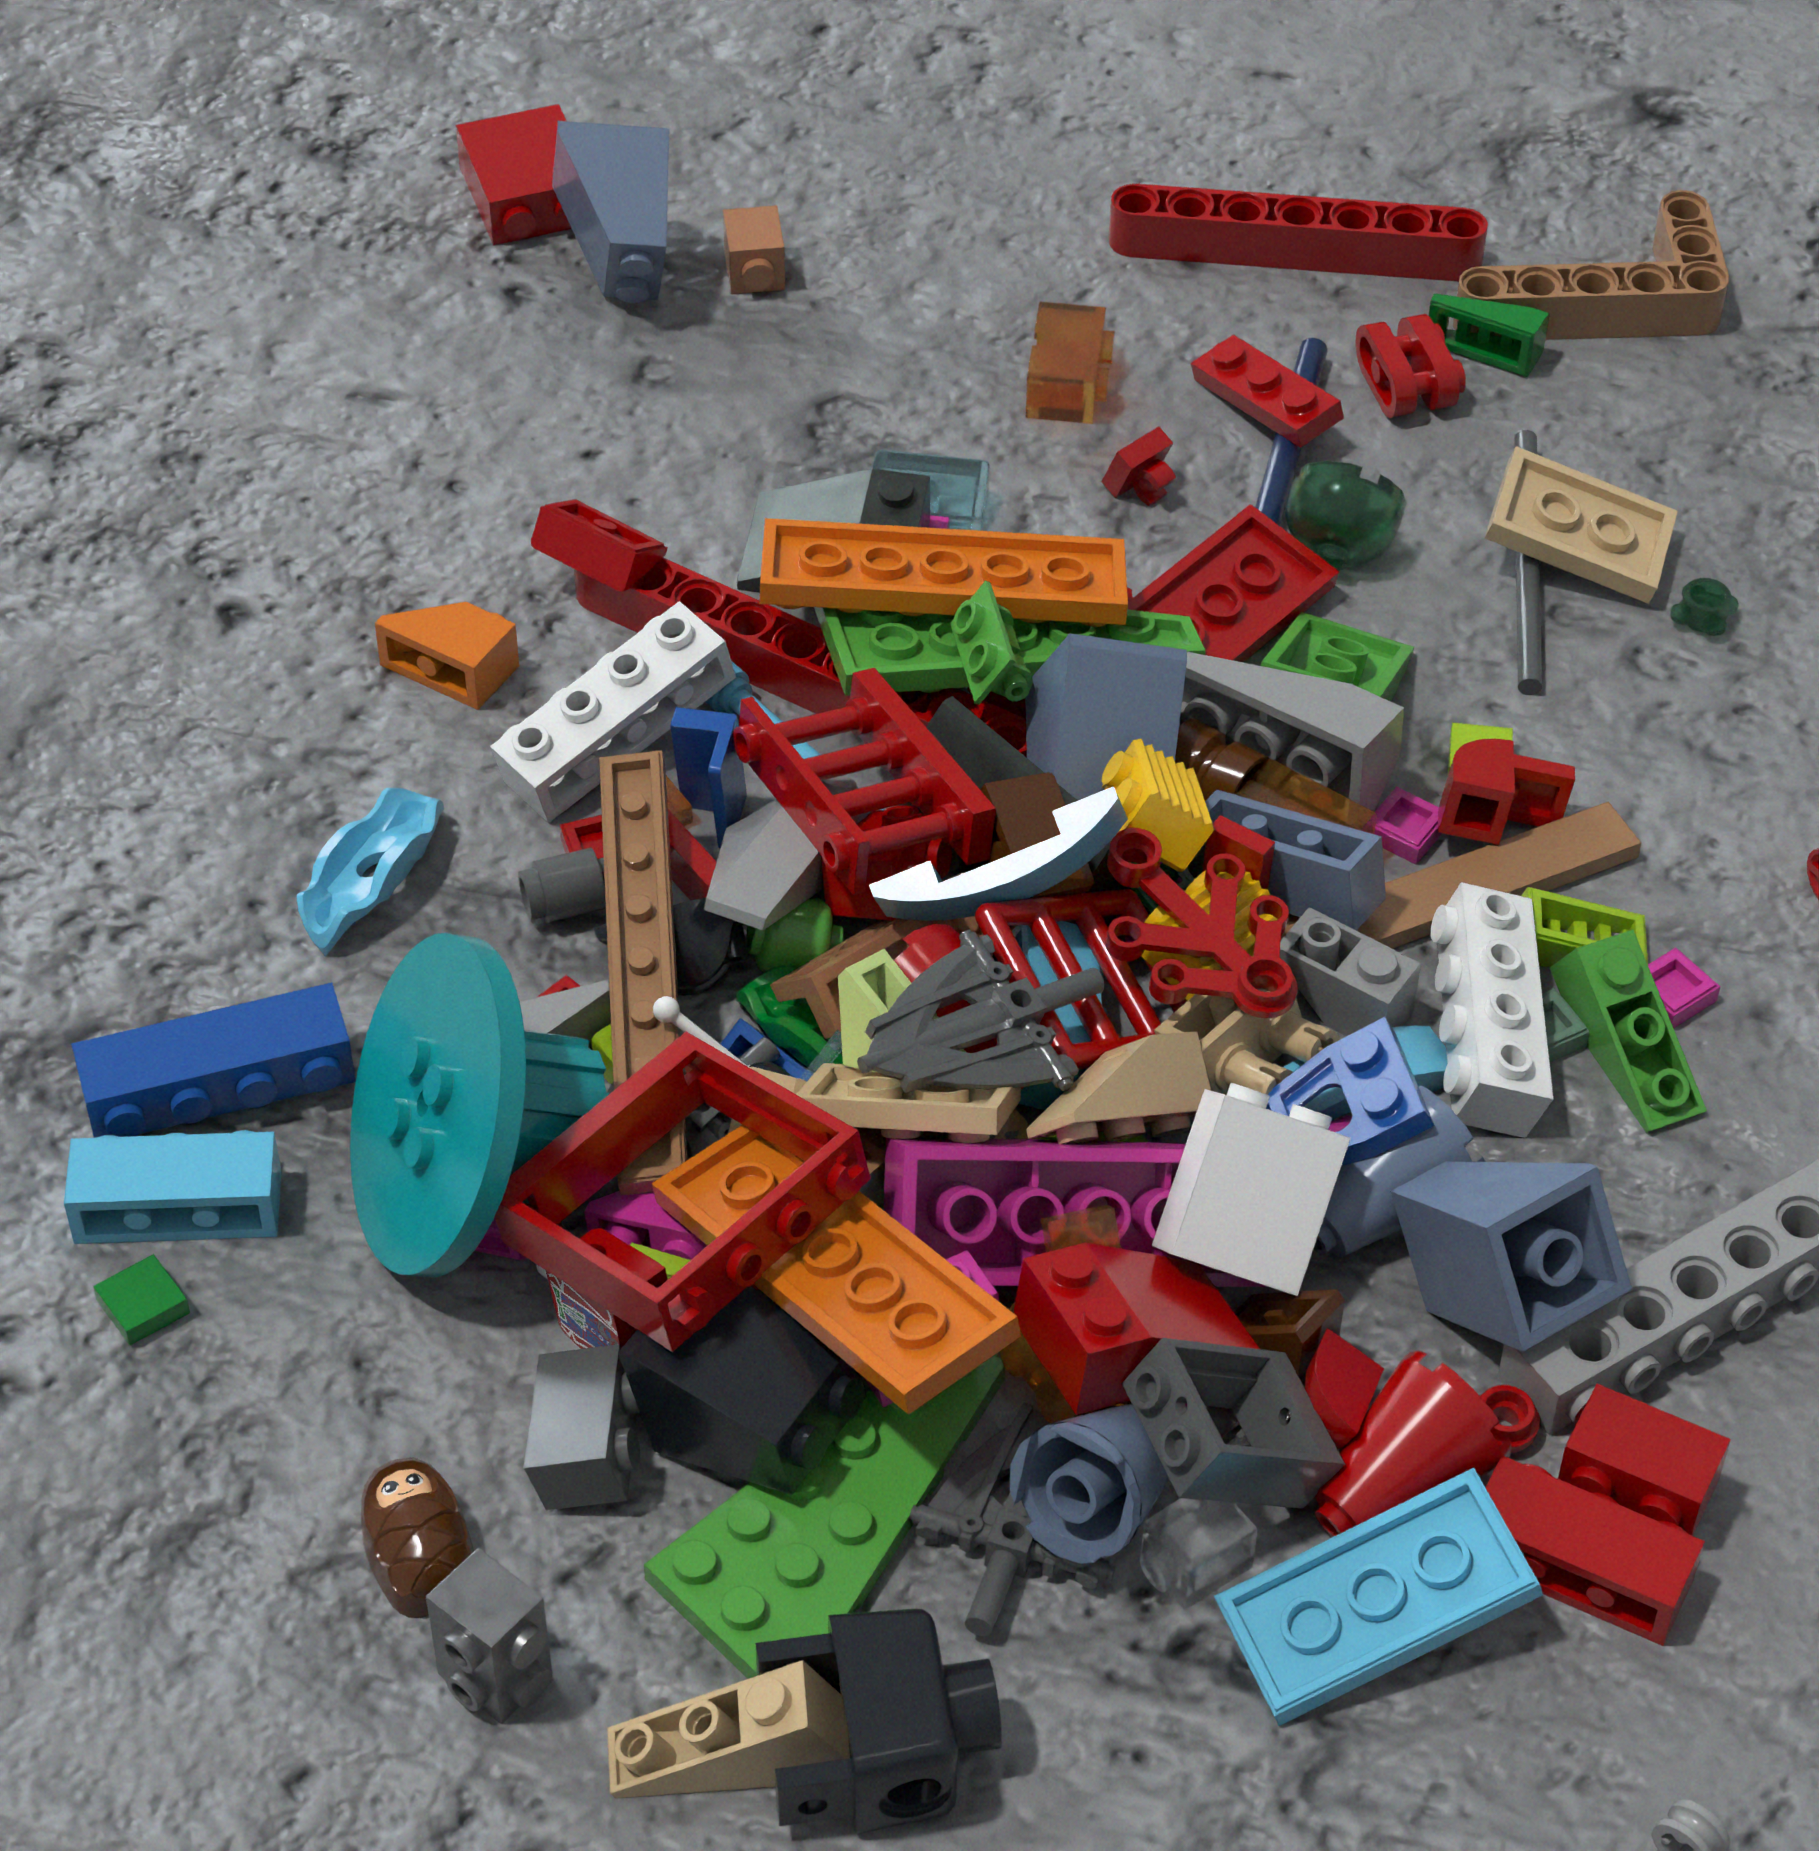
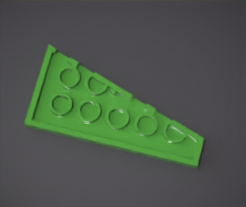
M814 607L845 696L851 695L853 672L874 667L895 692L921 691L933 693L948 688L969 687L950 625L955 615L925 613L920 616H906L899 612L873 610L848 613L837 608ZM1127 610L1126 625L1107 624L1100 627L1087 626L1080 622L1047 620L1042 623H1028L1020 619H1013V629L1020 647L1016 655L1023 657L1025 666L1029 669L1032 676L1069 633L1184 649L1187 652L1205 655L1206 652L1189 616Z
M995 1354L909 1415L895 1403L882 1407L870 1389L866 1392L867 1397L864 1399L858 1414L846 1423L827 1448L821 1463L808 1473L793 1495L753 1482L748 1483L644 1564L645 1580L747 1679L757 1676L756 1643L828 1633V1615L848 1614L860 1609L913 1526L912 1520H909L913 1505L919 1507L927 1494L932 1496L944 1477L946 1464L960 1442L968 1439L1004 1382L1006 1363Z

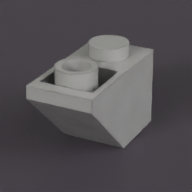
M1308 907L1281 940L1280 958L1291 968L1296 978L1298 989L1325 1026L1348 1036L1383 1017H1386L1392 1027L1403 1026L1413 1014L1421 967L1420 962Z

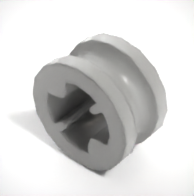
M1685 1799L1676 1801L1669 1809V1819L1664 1818L1660 1820L1652 1830L1653 1842L1658 1851H1727L1731 1843L1726 1828L1712 1812L1696 1802Z

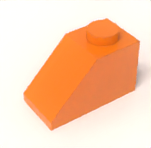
M468 602L382 615L375 622L381 666L476 710H479L519 667L516 624L508 621L500 614L488 612Z

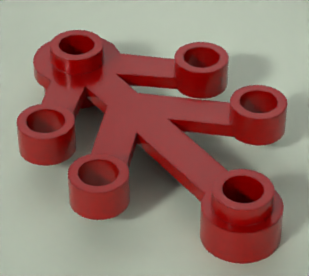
M1127 828L1119 831L1110 842L1107 861L1110 873L1123 886L1131 888L1141 887L1181 927L1147 924L1132 916L1118 917L1108 927L1106 938L1108 953L1120 961L1136 960L1142 956L1144 950L1213 958L1226 970L1188 968L1183 962L1176 959L1158 961L1151 970L1149 991L1155 1000L1163 1004L1179 1003L1190 993L1232 998L1242 1011L1258 1018H1275L1289 1011L1295 1003L1298 985L1291 968L1280 958L1281 936L1286 930L1289 916L1287 904L1279 897L1273 895H1263L1253 900L1247 920L1249 931L1256 936L1254 953L1251 957L1234 940L1237 894L1243 887L1245 865L1241 859L1227 853L1217 854L1209 859L1204 878V885L1211 893L1208 915L1159 867L1162 847L1154 834L1141 828ZM1216 873H1229L1234 878L1222 879ZM1270 914L1278 920L1266 921L1260 918L1259 915ZM1129 935L1135 938L1136 941L1124 942L1117 937ZM1173 978L1179 984L1167 985L1161 982L1160 979ZM1257 988H1264L1269 990L1270 992H1263L1258 990Z

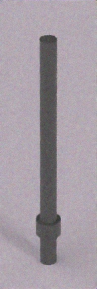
M1530 430L1519 431L1514 436V449L1517 446L1537 454V435ZM1516 551L1518 690L1525 695H1534L1542 689L1540 560Z

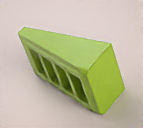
M1527 887L1521 895L1522 897L1532 899L1539 966L1551 967L1576 948L1612 937L1611 932L1621 934L1630 930H1634L1648 964L1645 915ZM1561 929L1567 930V933L1561 932ZM1587 931H1593L1594 940L1587 937Z

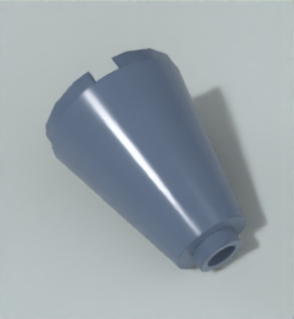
M1422 1085L1418 1086L1435 1126L1375 1157L1341 1166L1314 1246L1316 1252L1322 1255L1329 1252L1336 1257L1343 1258L1401 1230L1402 1228L1390 1191L1445 1161L1472 1162L1465 1146L1474 1139L1453 1110L1431 1090ZM1481 1157L1477 1162H1485V1161H1484V1158Z
M1132 1403L1045 1425L1020 1443L1010 1464V1493L1014 1505L1022 1501L1031 1519V1522L1025 1526L1037 1542L1057 1557L1079 1564L1094 1563L1099 1558L1113 1556L1123 1550L1134 1538L1170 1480Z

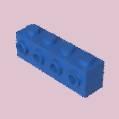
M332 982L71 1044L94 1138L103 1135L119 1137L137 1136L142 1133L183 1123H196L208 1117L233 1111L262 1107L271 1102L312 1092H325L337 1086L356 1082L350 1040Z

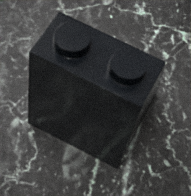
M751 1286L746 1287L715 1314L705 1327L692 1334L673 1352L638 1329L618 1352L654 1452L793 1495L808 1473L821 1463L827 1448L846 1423L858 1414L864 1399L867 1397L861 1376L854 1368L768 1296Z

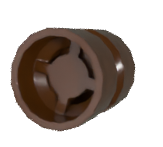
M1191 718L1179 727L1175 764L1183 762L1185 769L1194 768L1205 801L1216 790L1260 801L1271 774L1272 763L1268 756L1241 742L1235 741L1228 746L1225 745L1226 734L1198 719Z

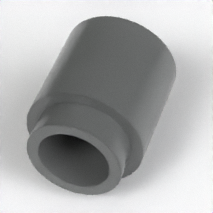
M591 847L532 861V868L518 871L520 892L530 921L544 917L545 921L550 923L606 909L604 857L597 859Z

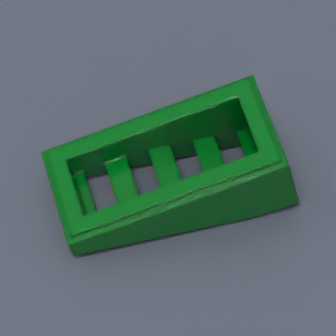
M1435 293L1430 301L1428 316L1433 323H1438L1441 326L1445 337V345L1449 351L1528 377L1542 356L1550 313L1526 306ZM1449 317L1458 320L1457 330L1448 329ZM1472 325L1479 327L1478 333H1471ZM1494 332L1502 334L1501 337L1493 336Z

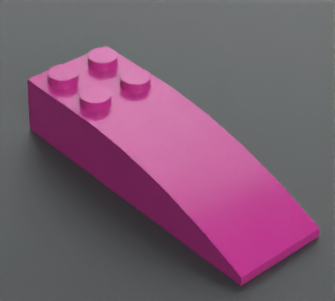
M886 1137L884 1211L944 1259L968 1250L993 1286H1018L1023 1258L1085 1242L1184 1259L1152 1246L1186 1144L1116 1141L1059 1144L1057 1140L988 1139L979 1143H960L949 1138L891 1139ZM1199 1264L1215 1287H1268Z

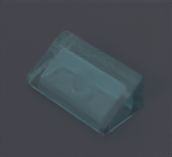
M877 450L873 469L930 476V515L949 517V528L982 531L989 495L990 464L988 461Z

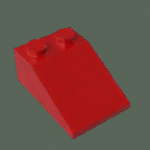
M1086 1242L1023 1258L1013 1313L1018 1317L1020 1332L1076 1415L1130 1401L1122 1383L1162 1338L1260 1349L1199 1263Z

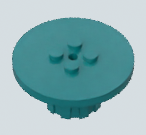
M440 933L427 937L415 945L393 972L378 1001L360 1057L353 1096L350 1132V1162L354 1200L362 1231L375 1257L383 1266L400 1275L436 1278L452 1272L464 1263L477 1248L489 1229L502 1201L510 1175L610 1094L606 1092L604 1073L606 1067L600 1052L591 1050L588 1047L589 1040L524 1030L521 1006L511 973L497 950L480 938ZM528 1198L523 1203H529Z

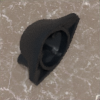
M706 898L673 905L678 995L681 996L695 995L709 990L726 975L731 964L744 962L749 959L743 923L704 910ZM607 924L594 927L597 939L602 944L607 945Z

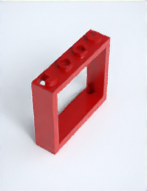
M684 1032L510 1175L502 1201L496 1212L495 1220L504 1244L673 1352L692 1334L705 1327L715 1314L746 1287L754 1284L769 1267L792 1247L806 1239L815 1227L846 1200L854 1197L860 1188L871 1180L859 1130L692 1034ZM683 1068H685L686 1075L683 1073ZM704 1102L805 1161L659 1288L651 1285L557 1225ZM526 1198L529 1201L528 1206L522 1203Z

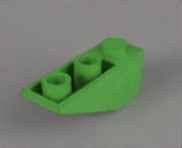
M1634 930L1576 948L1550 967L1560 995L1589 1030L1587 1048L1646 1133L1707 1112Z

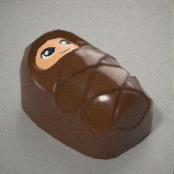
M414 1457L396 1459L372 1472L364 1485L361 1500L362 1539L367 1560L381 1590L397 1612L409 1618L429 1616L426 1596L474 1552L464 1516L446 1480L427 1462Z

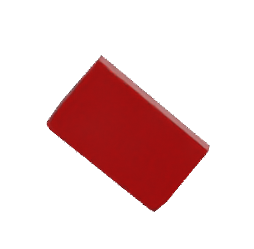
M576 499L541 506L531 538V546L534 549L618 592H624L635 585L665 557L668 547L664 546V543Z

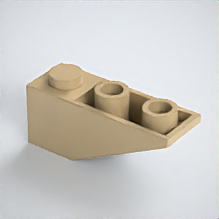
M1198 1032L1150 1035L1104 1052L1073 1083L1072 1087L1064 1091L1026 1129L1028 1139L1056 1136L1059 1144H1067L1070 1142L1084 1143L1099 1138L1098 1132H1104L1106 1141H1121L1145 1134V1127L1151 1128L1152 1137L1169 1136L1190 1130V1118L1194 1117L1197 1113L1204 1089L1211 1090Z
M803 1660L607 1728L610 1794L615 1798L776 1787V1768L850 1758L842 1695Z

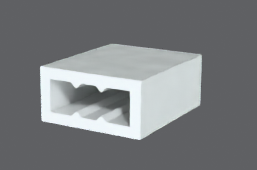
M1230 1083L1227 1095L1204 1089L1152 1246L1172 1255L1298 1296L1350 1137L1329 1131L1332 1117L1295 1104H1293L1289 1116L1268 1110L1266 1107L1270 1098L1269 1095L1234 1083Z

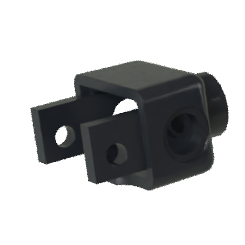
M914 1608L828 1615V1633L756 1643L757 1676L803 1660L842 1695L848 1731L849 1759L775 1769L776 1809L779 1826L852 1816L855 1834L945 1816L950 1813L956 1804L958 1754L1001 1749V1716L996 1682L990 1659L943 1664L935 1622L931 1614L924 1609Z

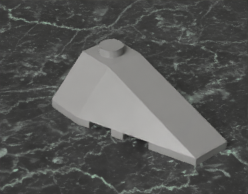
M1187 652L1180 721L1184 723L1191 718L1198 719L1226 734L1225 744L1229 745L1235 741L1241 742L1268 756L1272 763L1270 778L1293 795L1288 804L1299 813L1364 831V824L1374 813L1400 756L1404 707L1350 683Z
M844 775L822 781L832 795L859 789L856 788V781ZM777 799L726 828L704 910L763 931L824 889L821 854ZM871 812L851 818L858 824Z

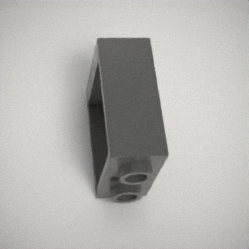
M1162 1338L1122 1383L1179 1498L1303 1509L1317 1495V1491L1345 1465L1324 1423L1315 1411L1309 1395L1286 1352ZM1205 1406L1231 1408L1252 1447L1224 1444ZM1289 1410L1291 1413L1290 1422L1287 1424L1286 1414Z

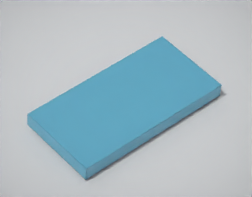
M1472 1468L1215 1595L1214 1598L1278 1726H1281L1543 1596L1536 1576L1475 1468Z

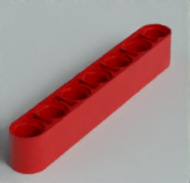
M1127 184L1117 188L1111 196L1109 245L1114 252L1133 258L1459 282V277L1464 271L1482 266L1488 222L1480 212L1464 207Z

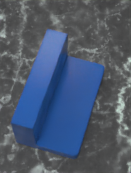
M676 707L670 729L681 806L684 808L713 811L718 848H721L726 828L740 820L747 798L743 762L736 753L733 741L734 729L738 726L737 714Z

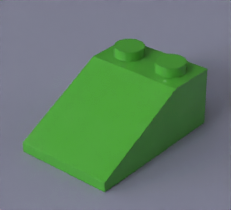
M1301 612L1263 659L1261 666L1350 683L1392 702L1411 660L1414 647Z

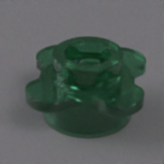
M1698 578L1690 581L1683 587L1682 600L1679 604L1671 607L1670 617L1679 625L1687 624L1688 627L1695 631L1704 632L1710 636H1718L1725 633L1727 628L1726 619L1729 615L1737 612L1739 603L1731 595L1728 587L1722 582L1711 578Z

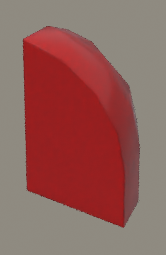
M1327 1328L1308 1366L1305 1390L1338 1450L1358 1434L1384 1368Z

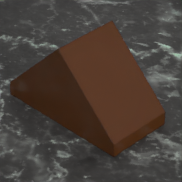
M1338 1289L1299 1291L1298 1296L1286 1292L1252 1294L1234 1313L1261 1350L1286 1352L1305 1388L1308 1366L1326 1329L1329 1328L1340 1336L1345 1299Z

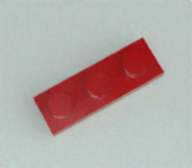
M1234 334L1191 362L1196 382L1300 448L1344 419L1339 399Z

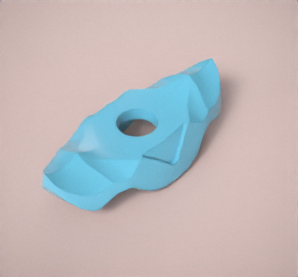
M386 788L381 792L374 808L367 816L361 820L350 822L337 830L319 852L313 865L312 877L308 888L297 894V905L305 930L325 957L345 931L367 915L376 905L390 898L395 888L406 878L416 861L423 857L436 829L439 817L444 811L442 800L403 788ZM377 864L372 877H362L369 867Z

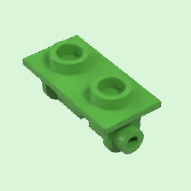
M986 580L970 600L964 601L959 606L950 625L974 703L980 705L991 691L1011 701H1020L1028 696L1033 685V678L1031 672L1025 666L1023 657L1016 655L1020 647L1013 629V616L1007 608L997 604L991 583Z

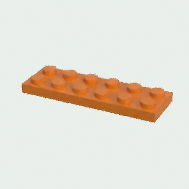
M765 518L759 604L777 605L784 609H799L802 607L837 608L848 613L873 610L899 612L906 616H920L925 613L955 615L959 606L964 601L970 600L986 580L991 583L997 604L1007 608L1011 612L1013 619H1020L1028 623H1042L1047 620L1080 622L1092 627H1100L1107 624L1126 625L1128 595L1124 539Z
M741 1125L651 1184L657 1204L708 1246L805 1161ZM860 1191L831 1213L811 1231L806 1239L792 1247L754 1283L758 1289L908 1415L1021 1337L1018 1317Z

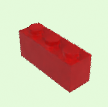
M1502 1456L1485 1488L1536 1576L1543 1595L1664 1646L1694 1581L1705 1541L1688 1534L1674 1523L1656 1521L1623 1507L1605 1494L1588 1492L1557 1479L1539 1466L1522 1464Z

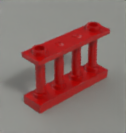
M875 667L853 672L851 695L845 707L777 724L773 723L753 697L741 699L739 726L734 729L733 733L734 747L739 759L745 764L748 763L821 854L827 869L832 873H836L853 895L865 892L868 858L941 838L945 843L951 845L967 865L990 859L996 807ZM850 731L855 736H859L865 743L803 759L793 747V745ZM879 766L883 770L888 771L895 779L832 795L822 782L823 780ZM908 802L919 807L925 814L922 817L864 832L851 818Z

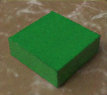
M154 1254L93 1286L97 1302L129 1346L190 1314L187 1298Z

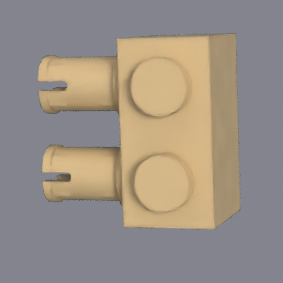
M1257 988L1258 990L1263 992H1270L1269 990L1264 988ZM1195 994L1154 1030L1155 1035L1197 1031L1211 1091L1227 1095L1230 1083L1268 1095L1277 1084L1293 1073L1284 1067L1272 1064L1281 1054H1288L1306 1063L1325 1047L1340 1040L1337 1032L1303 1019L1297 998L1292 1008L1285 1014L1275 1018H1258L1242 1011L1232 998Z

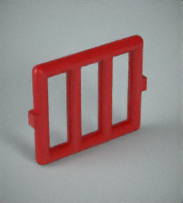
M1117 889L989 902L980 905L975 912L976 922L983 935L987 934L992 939L995 949L994 955L997 961L1004 965L1009 964L1014 971L1009 983L1027 977L1034 989L1041 985L1009 927L1029 926L1059 980L1083 971L1056 923L1059 921L1075 920L1137 1035L1119 1037L1096 995L1071 1004L1091 1040L1089 1042L1072 1044L1056 1012L1052 1010L1045 1013L1039 1025L1047 1028L1052 1027L1056 1033L1051 1044L1058 1055L1065 1054L1073 1059L1078 1070L1088 1069L1106 1051L1150 1035H1155L1154 1030L1161 1022L1127 961H1120L1112 957L1106 949L1108 927L1102 917L1120 915V917L1132 916L1143 923L1148 918L1149 914L1135 891L1131 889ZM1145 960L1151 971L1153 967ZM1165 978L1160 979L1164 984L1171 985ZM1184 999L1179 1003L1169 1005L1173 1012H1175L1188 1000Z

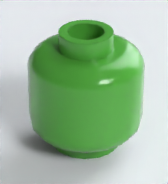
M809 898L763 931L747 926L746 932L748 953L754 956L757 968L762 973L769 971L773 967L785 964L793 965L797 969L843 942V927L833 924L831 908L824 900Z

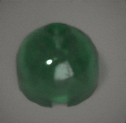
M1334 461L1308 463L1302 466L1299 477L1296 474L1294 475L1288 493L1285 517L1290 534L1338 571L1344 570L1347 567L1360 566L1379 558L1391 546L1401 525L1407 503L1403 491L1390 479L1381 474L1377 484L1360 478L1362 467L1351 463Z

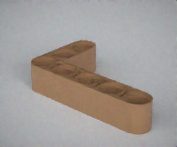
M1677 190L1664 195L1660 202L1653 240V252L1656 262L1473 267L1464 271L1459 277L1457 297L1526 306L1548 312L1550 316L1546 340L1698 336L1710 334L1720 326L1729 284V274L1707 200L1698 193ZM1453 319V327L1455 330H1457V319ZM1472 325L1471 333H1478L1479 327ZM1494 332L1493 336L1501 337L1502 334Z

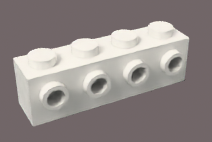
M680 601L662 615L651 619L640 632L615 651L604 655L593 668L568 687L557 691L546 704L520 724L510 727L499 740L490 746L503 781L549 824L600 784L599 757L640 753L670 729L676 707L696 709L736 678L726 642Z
M1461 882L1448 903L1437 908L1431 924V939L1437 943L1439 959L1435 974V988L1442 994L1443 1006L1439 1037L1442 1042H1446L1447 1066L1443 1081L1444 1090L1450 1094L1451 1109L1465 1125L1526 1138L1553 1101L1532 899Z

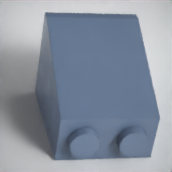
M558 121L552 187L603 297H617L619 300L628 303H639L647 299L658 300L667 246L669 128Z
M1069 633L1032 676L1033 685L1028 696L1025 698L1027 758L1044 773H1052L1057 783L1078 801L1105 790L1102 788V775L1107 763L1116 752H1125L1133 740L1142 738L1144 746L1152 744L1155 752L1163 750L1165 758L1173 756L1175 761L1187 666V650Z
M1445 1161L1390 1191L1426 1311L1524 1352L1632 1290L1598 1166L1590 1163Z

